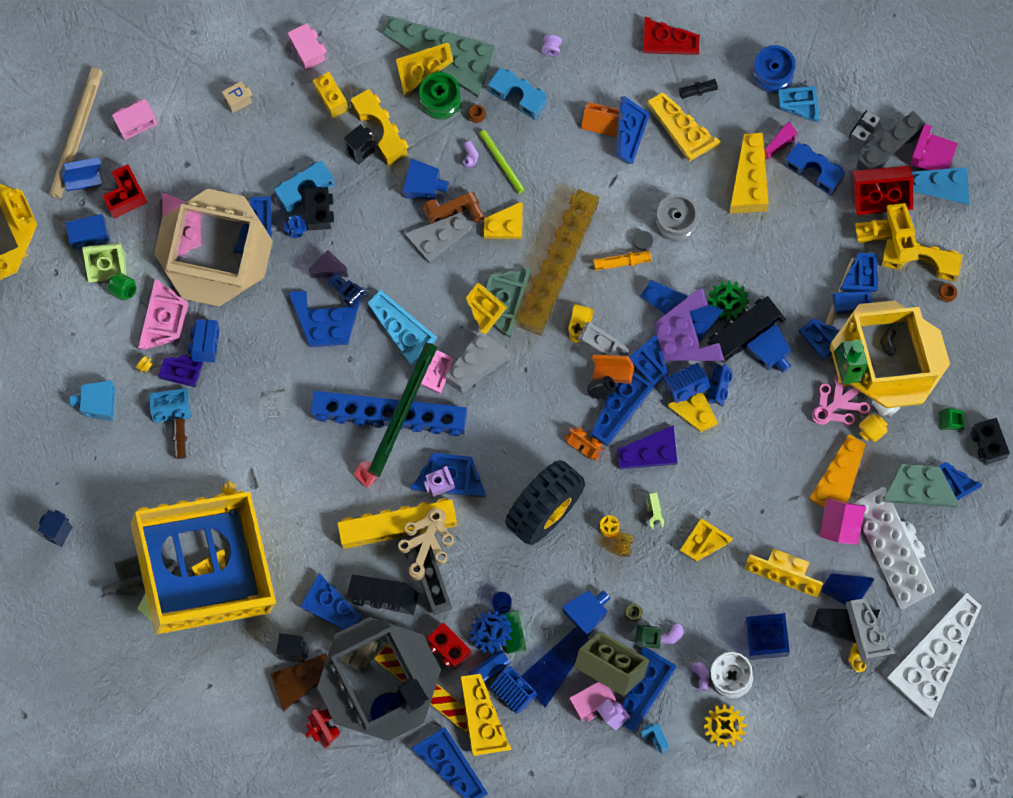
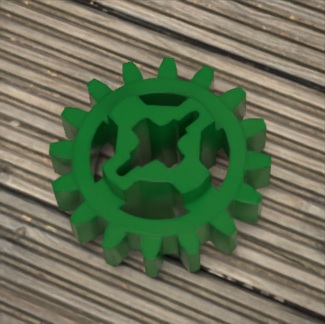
M728 280L725 285L721 281L720 287L714 285V291L709 292L711 298H708V303L724 309L720 314V321L723 317L726 318L727 322L730 321V318H733L735 321L737 320V315L748 308L746 305L749 304V299H745L748 297V292L743 293L744 286L738 288V282L731 285V281Z

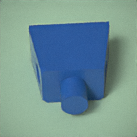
M411 159L403 188V196L406 199L433 200L437 190L447 192L449 181L440 179L438 168Z
M776 324L746 346L747 353L767 370L777 366L784 373L791 367L785 359L790 355V347Z
M604 590L596 597L590 591H586L562 607V611L582 634L588 638L607 615V610L603 605L611 598Z

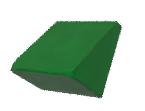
M947 408L940 411L941 430H964L963 410Z

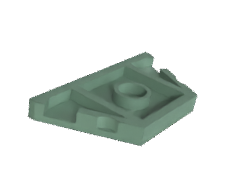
M525 268V270L514 272V270L508 271L504 274H491L487 282L486 289L507 306V309L494 325L509 338L512 336L532 271L531 268Z
M901 464L883 499V502L954 508L959 505L941 468L923 465Z

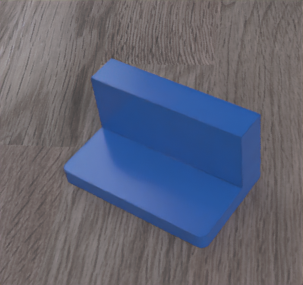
M99 157L63 164L60 174L67 192L101 186L102 181L98 172L101 166Z

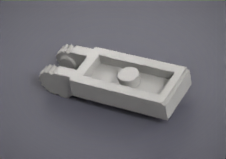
M590 322L585 323L578 337V340L602 355L619 356L614 353L616 349L624 354L629 352V349L621 344L619 340Z

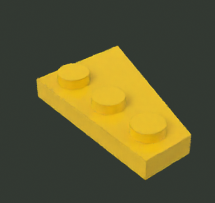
M449 43L396 59L404 94L407 96L418 88L428 75L440 72L454 62Z

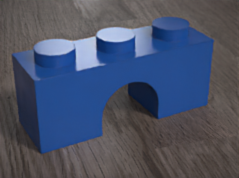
M797 142L785 159L784 166L799 176L807 168L818 170L820 176L817 179L816 187L832 196L845 176V171H843L840 165L832 164L824 155L815 153L810 146Z

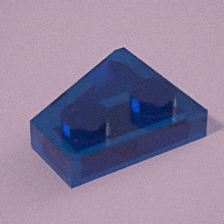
M831 573L821 588V592L846 606V602L863 599L874 583V578Z

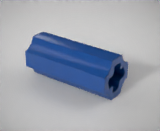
M502 650L497 651L471 670L469 674H481L485 683L510 665L511 662Z

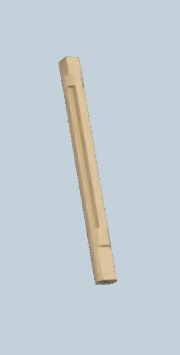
M91 67L49 193L53 198L61 199L65 186L60 171L64 163L74 162L103 74L98 68Z

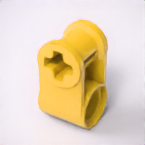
M578 304L574 305L568 328L569 338L572 342H581L578 340V337L585 323H591L594 308Z

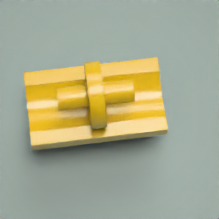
M888 219L855 223L858 243L892 239Z

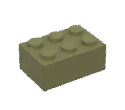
M598 632L579 649L574 667L625 696L644 679L649 659L606 634Z

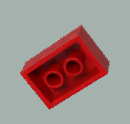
M910 166L853 171V205L856 215L887 212V205L906 203L908 210H913V174Z

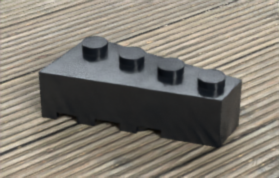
M764 296L760 297L754 303L755 306L750 310L749 308L743 310L737 320L729 321L724 326L725 329L720 333L716 332L709 337L710 341L707 342L709 346L716 343L720 344L724 360L721 361L722 363H725L745 348L744 344L750 343L761 332L763 333L775 325L777 321L782 323L787 320L769 296L765 298Z

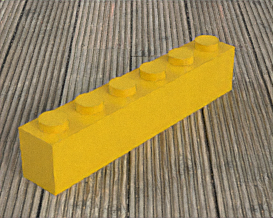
M442 498L437 500L436 503L422 502L418 506L411 508L410 506H402L399 510L392 512L391 510H383L377 515L367 513L357 519H353V517L343 518L342 522H338L342 547L346 549L410 536L405 532V525L409 522L416 523L425 519L428 511L434 508L441 509L445 513L446 520L444 525L446 528L456 527L458 525L453 500ZM434 515L432 518L437 520L439 516ZM428 526L418 530L416 534L427 532ZM408 527L407 530H408V531H413L415 528H414V527Z

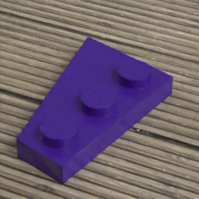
M674 425L619 448L620 470L678 464Z

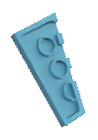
M381 289L368 302L370 309L411 366L418 361L425 342L433 344L437 340V337Z

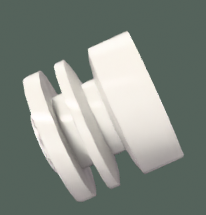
M727 652L718 656L711 667L713 686L719 694L730 699L740 698L747 694L753 683L752 666L748 659L736 652ZM730 673H731L732 675H735V674H736V680H735V681H734L733 679H730V680H729V674H730Z

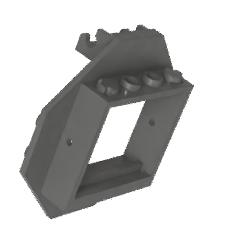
M369 617L334 635L317 691L334 724L390 741L424 724L441 668L423 634ZM386 636L407 679L410 678L411 681L417 679L429 700L426 704L409 714L401 706L368 723L337 660Z

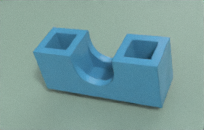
M500 67L488 84V92L503 101L512 93L520 94L523 99L519 103V111L534 120L547 104V95L540 88L535 89L530 86L527 80H520L508 69L504 70Z
M321 160L320 162L312 163L305 171L297 172L290 180L279 183L274 191L286 212L289 213L304 204L299 194L303 187H328L329 189L335 185V181Z

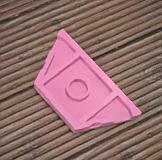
M162 193L163 217L180 207L181 204L186 203V201ZM187 212L178 256H183L189 250L196 249L202 245L201 214Z
M157 279L154 280L138 347L139 350H146L181 340L189 304Z

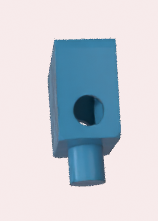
M113 381L82 385L81 395L70 396V406L80 407V412L83 416L114 421L115 385Z

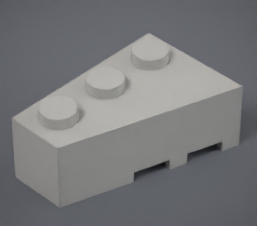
M479 331L446 374V382L463 393L482 380L484 376L511 360V352Z

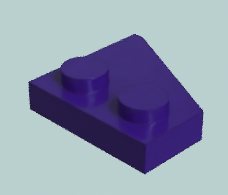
M182 355L178 358H166L163 360L158 377L162 380L196 388L205 361L194 362L192 356L188 357V355Z

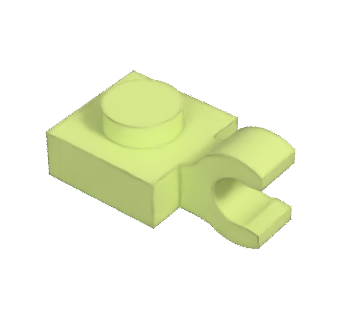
M649 494V500H646L648 512L652 511L653 516L650 519L649 526L652 530L654 529L653 523L659 521L661 528H663L664 519L661 516L658 494Z

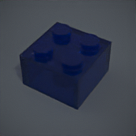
M785 613L745 617L744 623L749 660L789 656L790 649Z

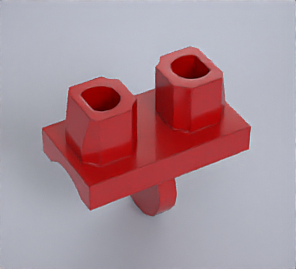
M315 709L311 712V715L308 716L310 723L306 725L309 731L305 734L306 739L313 737L315 742L320 740L324 748H327L339 737L340 731L336 725L329 729L327 728L325 723L331 720L327 709L319 712Z

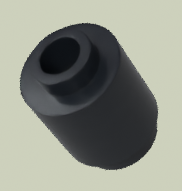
M604 376L592 381L588 385L587 391L591 398L601 399L615 392L616 383L610 376Z

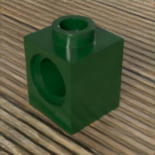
M637 624L635 644L640 647L660 649L662 629L657 626Z

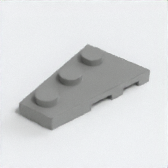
M461 213L407 232L405 236L427 262L430 263L471 231L473 226Z
M866 599L846 602L861 660L896 654L893 648H889L885 641L887 637L884 631L880 632L876 624L877 619Z

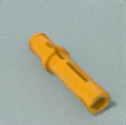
M650 250L636 253L631 251L629 254L593 259L595 271L630 265L634 267L636 264L652 262Z

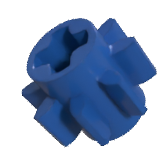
M301 216L288 217V222L284 223L285 234H289L290 238L304 236L303 231H307L306 220H302Z

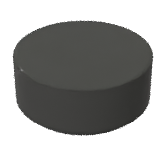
M640 231L635 235L634 245L638 250L647 251L652 247L653 237L649 232Z

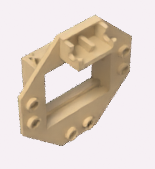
M206 189L162 218L154 255L183 299L220 307L265 278L273 240L244 196ZM187 212L249 224L238 274L176 261Z

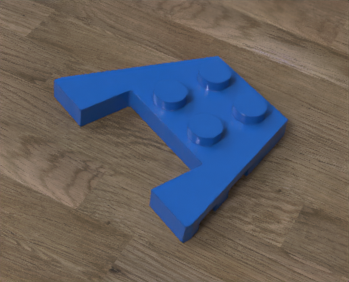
M307 291L289 292L310 347L349 344L361 299L355 304L354 309L347 305V307L308 310Z

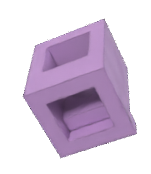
M447 466L425 475L427 480L424 481L427 492L432 493L433 497L455 488ZM436 479H441V482L438 484L434 482Z
M607 699L596 708L605 722L615 730L631 718L620 703H613L610 699Z

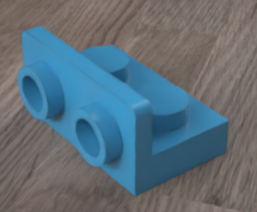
M188 388L150 393V411L153 422L191 418Z
M654 723L643 727L644 731L641 732L643 741L652 738L657 751L661 750L662 754L670 751L668 742L659 724L654 725Z

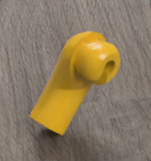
M854 643L848 657V662L852 669L859 673L865 671L866 663H863L857 643Z

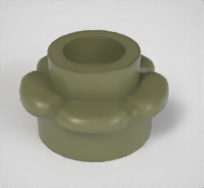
M632 603L625 607L624 615L627 621L638 622L642 619L643 609L640 606Z

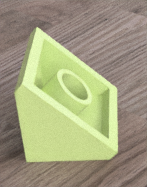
M121 243L82 248L88 282L109 281L117 273L126 275L125 251Z

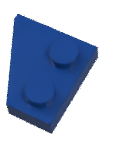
M859 252L840 290L878 291L877 253Z
M655 334L629 357L634 367L654 387L668 376L658 336Z

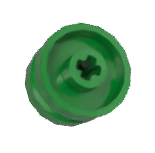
M435 72L428 75L422 81L419 87L420 102L423 111L429 117L443 120L452 117L458 112L461 105L460 86L452 75L445 72Z

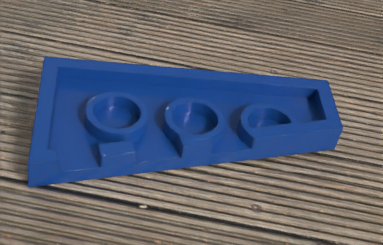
M633 372L631 384L616 383L615 392L608 396L605 402L606 405L591 432L592 437L608 446L651 393L654 386L635 372Z
M645 647L641 651V655L649 659L645 677L627 693L622 705L631 717L622 726L634 734L677 669L675 664Z
M445 727L411 748L463 798H483L488 795V792Z

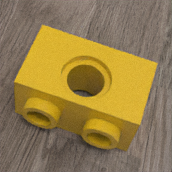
M330 72L313 80L315 90L332 119L349 110L347 101Z

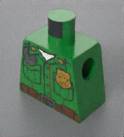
M861 340L844 341L834 350L842 384L859 383L862 381L867 368L864 346Z

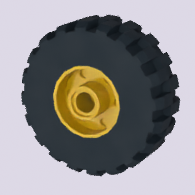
M558 460L548 465L529 483L510 508L505 520L507 528L525 544L534 545L536 542L538 543L557 526L577 502L585 487L583 476L565 461Z

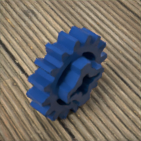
M488 610L487 615H484L482 612L480 619L474 618L476 624L470 625L474 630L469 631V634L472 636L471 642L475 644L474 646L478 650L481 649L484 653L489 650L492 654L495 648L501 651V645L507 646L505 641L511 640L508 633L513 632V630L509 627L511 623L509 620H506L507 617L504 614L501 615L498 611H495L493 615Z

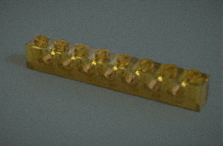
M578 189L576 195L572 194L569 202L571 205L570 209L564 212L562 217L563 225L557 228L555 233L556 241L554 244H550L547 252L549 257L547 261L543 260L540 267L542 273L540 277L535 278L533 283L534 291L532 294H528L525 302L527 307L525 311L522 310L518 317L520 328L542 336L599 205L598 196ZM578 209L585 211L581 215L575 213ZM576 226L577 230L570 231L568 230V227ZM563 242H568L570 246L567 248H563L561 244ZM555 259H561L563 262L561 264H555L553 261ZM549 275H553L556 277V279L553 281L546 280V277ZM541 292L548 293V296L546 298L539 297V294ZM533 309H539L541 310V313L538 315H534L531 313V311Z

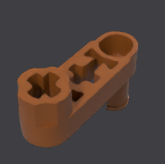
M474 192L461 195L442 205H439L436 199L430 200L422 206L430 224L466 209L469 210L475 223L485 218Z

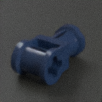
M335 273L329 279L328 286L336 289L340 298L352 309L355 308V304L362 297L366 296L361 287L350 280L346 282L340 273Z

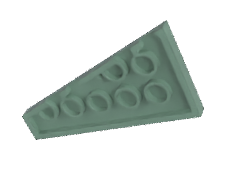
M389 16L384 36L399 46L406 48L412 54L449 43L454 62L440 72L452 75L457 80L459 86L464 89L466 88L479 98L495 51L494 45Z

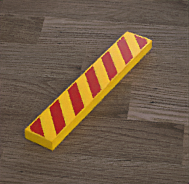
M386 644L374 660L401 682L406 681L407 677L392 648ZM436 684L430 705L467 733L468 728L464 705Z

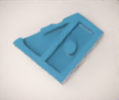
M816 86L778 89L780 110L814 122L820 121Z

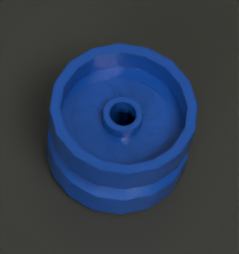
M770 45L763 48L757 54L754 62L753 79L756 85L769 93H778V89H787L792 83L796 67L793 54L787 48L779 45Z

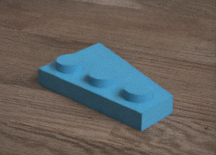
M967 167L912 172L913 192L970 205Z

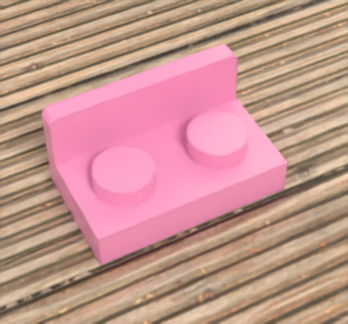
M436 350L420 386L438 394L441 393L446 381V374L449 372L454 358Z

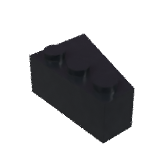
M352 574L346 597L352 600L354 605L364 606L365 604L376 609L383 608L414 615L419 592L405 582Z

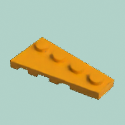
M849 434L809 500L824 509L827 498L848 502L866 443Z

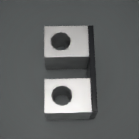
M865 110L850 132L849 138L864 146L869 139L870 132L861 128L860 124L873 132L878 126L880 118Z

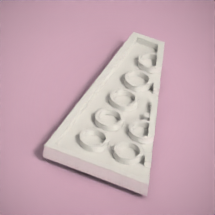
M968 593L960 599L887 677L888 681L931 720L982 607Z

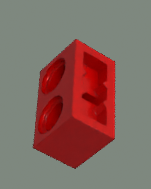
M444 622L426 638L431 651L434 654L438 652L443 657L441 661L448 668L452 666L456 669L472 654L471 649ZM444 636L446 642L439 645L435 642L436 638ZM452 650H458L460 655L457 658H451L449 653Z

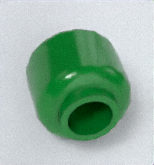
M123 273L115 274L108 281L109 293L122 301L132 298L136 293L135 280Z

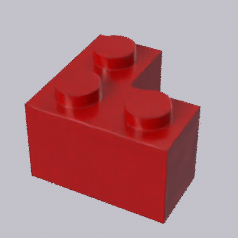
M129 164L112 171L119 188L103 195V198L113 219L148 203Z

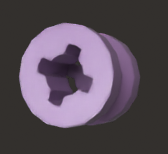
M545 35L543 39L545 44L542 46L541 52L548 56H558L562 39L555 35Z

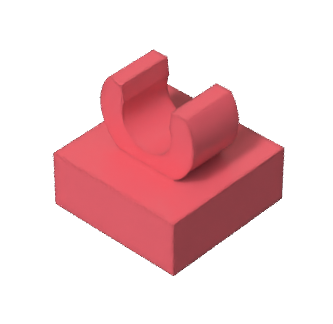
M364 460L359 464L354 476L368 488L373 484L376 476L367 472L371 462L367 463Z

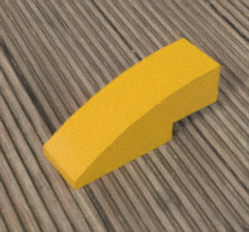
M906 203L887 205L889 226L898 261L918 260L919 247L914 236L915 228Z

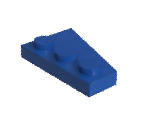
M626 96L620 97L615 156L627 164H633L650 113Z

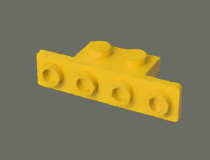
M773 548L768 561L749 554L744 567L747 571L814 597H818L823 585L821 581L805 576L810 562Z

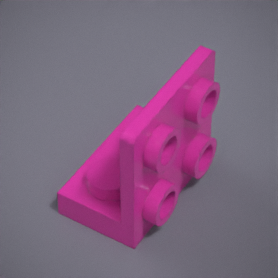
M924 124L910 165L926 171L949 169L958 143L930 133L932 126Z

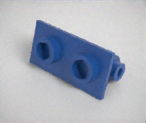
M723 364V366L716 365V368H713L711 382L717 384L710 385L706 398H708L707 402L709 403L717 401L721 406H724V401L728 397L727 389L729 382L732 380V370L726 364Z

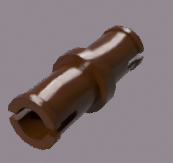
M185 419L172 420L174 459L187 458Z

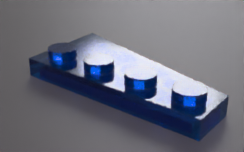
M578 626L521 676L538 694L535 698L544 708L547 707L574 667L579 649L590 640Z

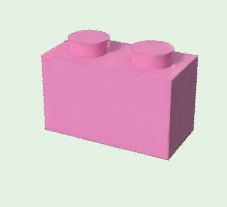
M308 23L288 32L289 40L306 70L325 61L324 53H326V49L322 42L318 43L316 40L318 35L314 28L310 29Z
M146 99L137 100L131 106L121 108L112 115L124 140L158 124Z
M600 682L569 698L581 722L584 720L588 722L596 718V713H598L596 708L607 699H610L613 703L616 702L610 688Z

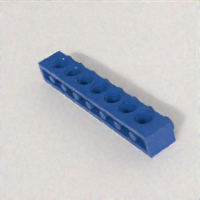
M314 391L311 415L312 418L320 422L334 420L335 423L339 424L353 422L357 426L372 424L373 427L383 428L388 426L392 417L386 418L384 414L387 411L395 412L400 400ZM413 401L408 412L413 414V417L410 420H405L401 427V430L409 428L413 432L427 430L432 434L445 432L451 436L465 435L467 407ZM330 405L337 406L333 412L328 411L327 408ZM349 407L356 408V411L352 414L346 412ZM368 409L375 410V413L371 416L365 414ZM426 415H430L432 417V420L429 422H424L422 418ZM445 417H449L451 419V422L449 424H443L441 422L442 419Z

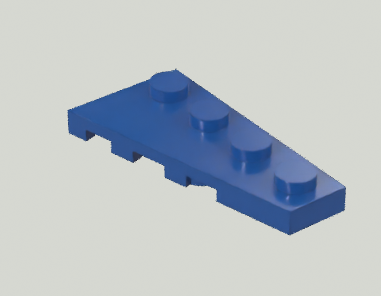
M651 280L640 296L666 315L690 295ZM707 303V306L690 311L698 340L702 341L724 309Z

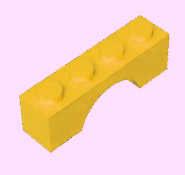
M368 89L350 99L351 106L360 121L376 122L384 130L383 137L378 143V148L388 166L408 155L407 142L404 138L400 139L397 134L399 133L395 123H390L388 119L390 116L385 108L382 109L379 105L381 101L376 93L373 94Z
M887 239L881 266L900 270L909 261L899 262L893 240ZM917 243L919 247L918 260L928 262L935 269L937 278L957 281L963 257L962 254L954 250L943 251L934 246L923 247Z

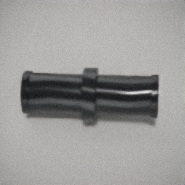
M715 78L701 83L698 81L694 82L693 85L680 87L679 94L681 99L695 95L702 96L703 93L718 90V85Z

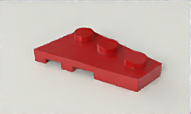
M645 16L643 53L699 55V34L681 28L677 29L661 21L660 23L653 21Z

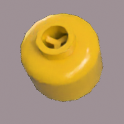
M878 413L876 415L869 414L859 424L861 429L859 434L866 441L870 439L872 442H877L887 433L886 426L888 424Z

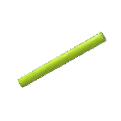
M486 130L481 131L479 135L519 194L524 192V187Z

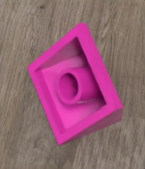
M827 498L819 537L838 543L858 545L866 506Z

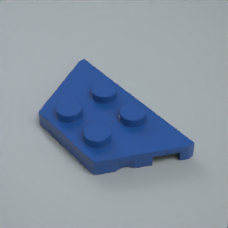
M433 453L427 465L421 470L417 480L411 485V490L427 492L424 481H427L425 475L447 466L455 488L443 494L486 498V493L474 461L470 456ZM436 479L434 482L438 484L441 482V479Z

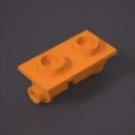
M579 427L570 428L569 431L572 434L568 433L564 438L567 440L566 443L576 450H579L581 445H583L584 448L581 453L590 460L594 459L596 461L600 456L598 452L605 450L600 441L595 438L590 439L586 436L587 433Z

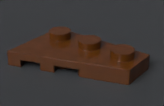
M326 653L271 673L283 711H286L293 703L300 700L307 692L318 685L327 659Z

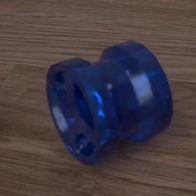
M506 592L496 593L492 599L493 608L500 614L509 612L512 607L510 595Z

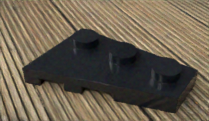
M817 609L811 626L812 629L856 643L847 609ZM871 609L877 619L880 610Z

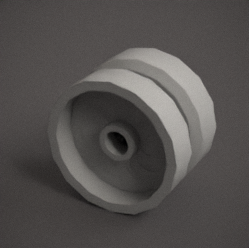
M673 194L664 198L657 208L656 226L659 233L665 239L674 242L687 240L694 234L698 222L696 203L690 197L683 194Z

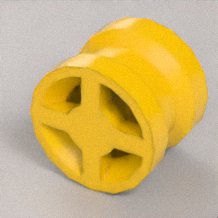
M611 515L603 517L600 521L601 534L607 538L616 536L619 531L617 518Z

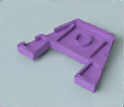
M703 289L696 290L654 323L665 361L724 360L719 343L700 348L690 311L708 305Z

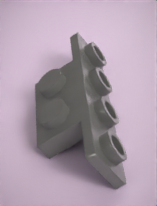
M137 554L114 562L120 580L102 586V593L112 595L119 592L120 588H133L138 585V582L143 581ZM176 561L165 565L172 574L178 569Z

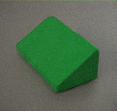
M516 610L504 614L507 617L506 620H509L511 623L509 627L513 630V632L508 633L511 640L505 641L507 644V654L526 651L519 611Z

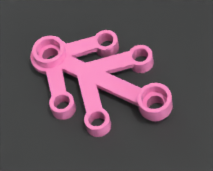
M836 374L834 378L836 386L833 403L827 406V398L831 392V387L826 383L822 384L819 388V406L813 410L812 419L819 425H825L829 421L843 422L846 426H851L855 421L853 414L841 415L833 412L837 409L858 411L861 415H867L870 411V405L866 402L861 404L848 402L858 395L860 391L853 387L842 395L843 384L838 383V375ZM826 387L829 391L824 393L821 389ZM866 406L868 410L862 411L860 407ZM823 413L825 418H819L818 414ZM845 418H852V422H846Z

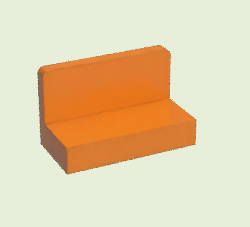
M588 102L584 110L581 129L617 137L619 109Z
M592 355V360L595 363L593 380L610 376L615 383L631 384L634 365L628 356Z

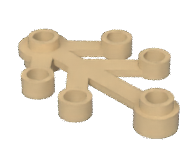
M431 509L428 511L425 519L416 523L409 522L405 525V532L410 536L415 535L418 530L428 526L426 533L409 541L401 540L398 545L400 552L407 553L411 548L422 544L416 562L409 567V575L414 580H420L425 575L423 564L430 546L436 555L438 564L443 565L448 561L447 553L442 551L434 536L437 528L442 536L444 546L451 547L454 544L453 535L448 533L444 525L446 516L441 509ZM438 515L439 519L435 520L432 517ZM408 527H414V528H415L413 531H408V530H407ZM446 538H450L452 541L450 543H446L444 540ZM403 544L408 545L406 549L401 548ZM443 555L445 559L439 560L438 557ZM418 567L420 571L414 572L413 569Z

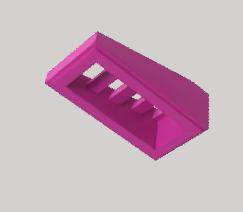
M790 122L785 124L765 149V159H769L796 140L797 131Z

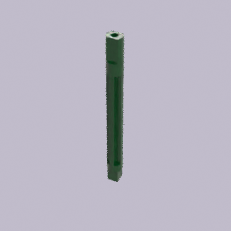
M425 342L388 428L367 472L373 476L380 477L422 380L438 347L432 343Z

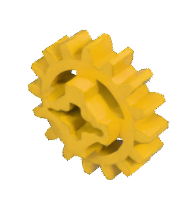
M723 704L722 709L715 706L716 712L710 710L708 713L711 717H705L704 719L708 723L703 725V729H708L705 737L711 736L709 742L716 741V747L723 744L724 749H727L729 743L732 747H735V740L740 743L742 741L740 735L745 736L746 734L742 730L747 727V724L742 723L745 720V716L739 717L740 710L734 712V706H731L730 709L726 708V704ZM720 714H729V717H722ZM712 721H714L717 727L715 732L712 730ZM735 721L738 723V732L734 729L733 724ZM721 723H728V729L725 728L724 730H722ZM729 736L730 739H721L720 737Z

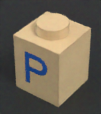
M242 81L222 91L232 113L252 104L251 96L253 94L249 86H244Z

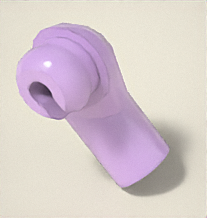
M468 141L463 145L468 153L466 158L463 159V165L467 168H472L475 166L479 154L472 141Z
M674 624L668 634H662L661 643H676L683 636L684 630L682 625Z
M694 662L691 665V670L700 677L698 689L707 691L710 672L704 663Z

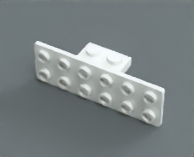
M881 487L853 504L866 506L862 529L900 609H905L933 594L935 591L920 562V559L926 556L923 544L918 541L915 535L916 530L909 521L901 522L893 503L883 502L887 490L885 487Z

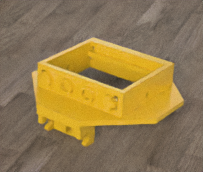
M0 184V207L18 247L0 255V280L18 272L23 258L27 257L26 251L38 225L23 191H20L19 188L14 189Z
M895 300L859 304L830 344V352H832L838 383H842L834 350L844 341H862L867 359V368L862 381L859 383L843 384V386H853L885 408L923 404L950 365L941 331L922 318L920 307L906 308ZM907 322L921 373L875 378L861 326Z

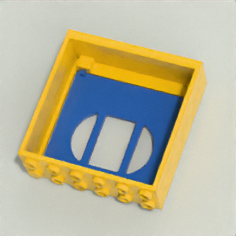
M236 491L233 495L228 496L218 494L210 499L200 497L193 502L182 500L176 502L175 505L160 504L156 508L142 507L135 511L130 524L155 635L270 614L276 605V600L251 492ZM211 529L221 533L228 541L230 547V559L223 570L219 568ZM204 530L214 573L188 577L178 534ZM170 536L173 538L181 578L170 573L162 561V546Z

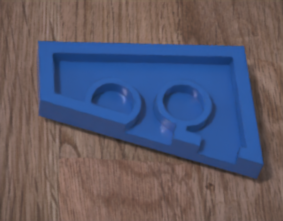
M271 196L252 197L250 206L272 239ZM243 224L238 235L237 244L233 250L234 254L243 253L249 224Z
M320 573L300 606L307 612L342 630L359 623L362 619L358 612Z

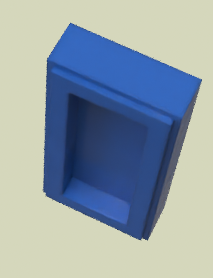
M870 291L832 294L835 313L854 312L859 304L872 303Z

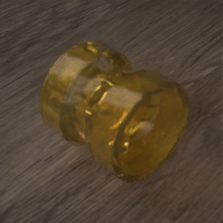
M615 533L614 540L616 543L613 546L612 553L622 557H631V544L634 542V536L626 533Z

